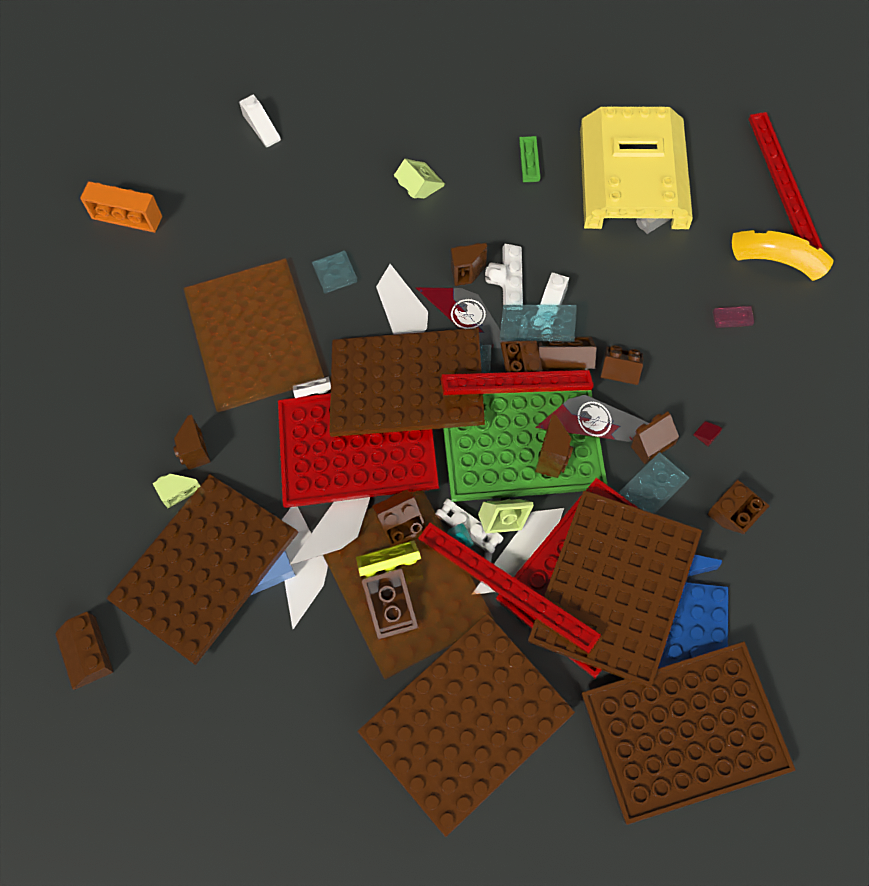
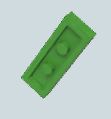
M536 136L520 137L519 145L523 182L540 181Z

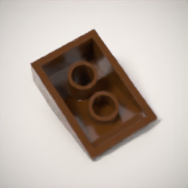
M401 565L390 571H385V569L377 571L373 576H361L378 639L418 628Z

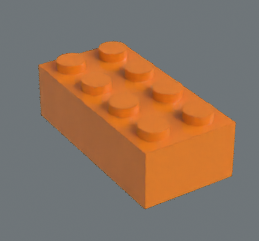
M88 181L80 197L89 215L94 220L155 233L162 218L153 195L149 193H140L131 189L126 190L116 186H107L98 182Z

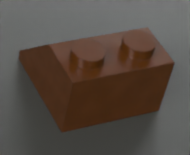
M192 414L188 415L174 438L176 446L173 449L176 457H179L181 464H185L188 470L211 463L201 429Z

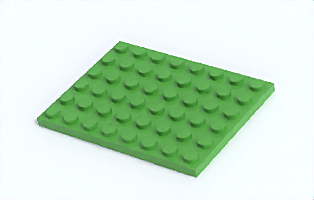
M591 390L483 394L485 425L443 428L451 502L585 491L595 478H598L607 485L599 437L568 433L571 437L570 446H573V450L564 473L560 472L559 477L555 478L535 472L547 431L535 427L568 399L582 395L592 397Z

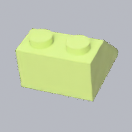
M404 159L394 174L398 179V183L408 190V194L413 198L424 199L445 185L425 162Z
M521 499L483 502L478 516L485 533L522 530L534 505L533 502Z

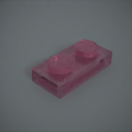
M751 306L715 308L713 311L716 328L753 326L754 324Z

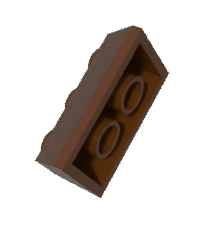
M537 337L543 371H552L553 369H560L562 371L595 369L596 346L592 337Z
M552 414L535 470L537 473L555 478L559 477L560 472L564 473L573 450V446H570L571 437L557 415Z
M88 611L68 619L55 633L73 690L113 673L96 617Z

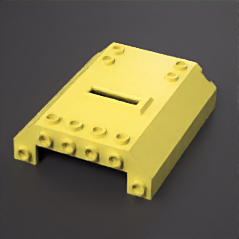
M600 107L582 118L580 136L584 228L602 229L604 218H672L671 229H689L693 217L683 118L670 107ZM619 145H657V149H620Z

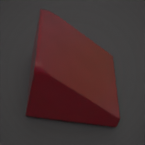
M705 421L693 435L709 447L721 433L722 428Z

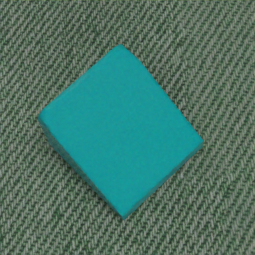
M463 523L447 531L448 535L467 547L474 544Z

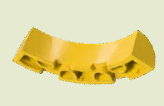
M754 230L733 233L732 249L737 260L767 259L781 262L800 270L812 281L824 276L831 269L834 261L821 248L817 250L809 245V241L786 233L775 231L755 233Z

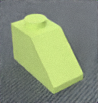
M174 474L161 476L153 483L167 508L193 495L201 487L196 479Z

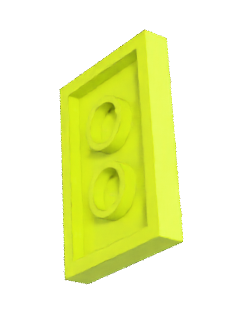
M414 540L356 557L360 576L365 575L366 577L373 576L380 570H393L401 564L411 565L416 563L418 559H421Z

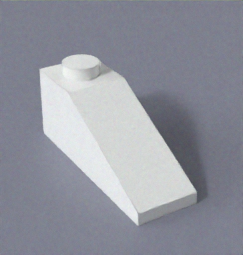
M254 94L239 101L243 116L266 148L281 140Z
M555 273L551 274L533 328L548 333L551 332L567 291L568 277Z

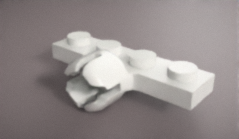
M504 244L503 264L489 263L485 272V276H487L485 281L489 284L500 285L503 288V308L521 311L523 308L522 249L520 246Z

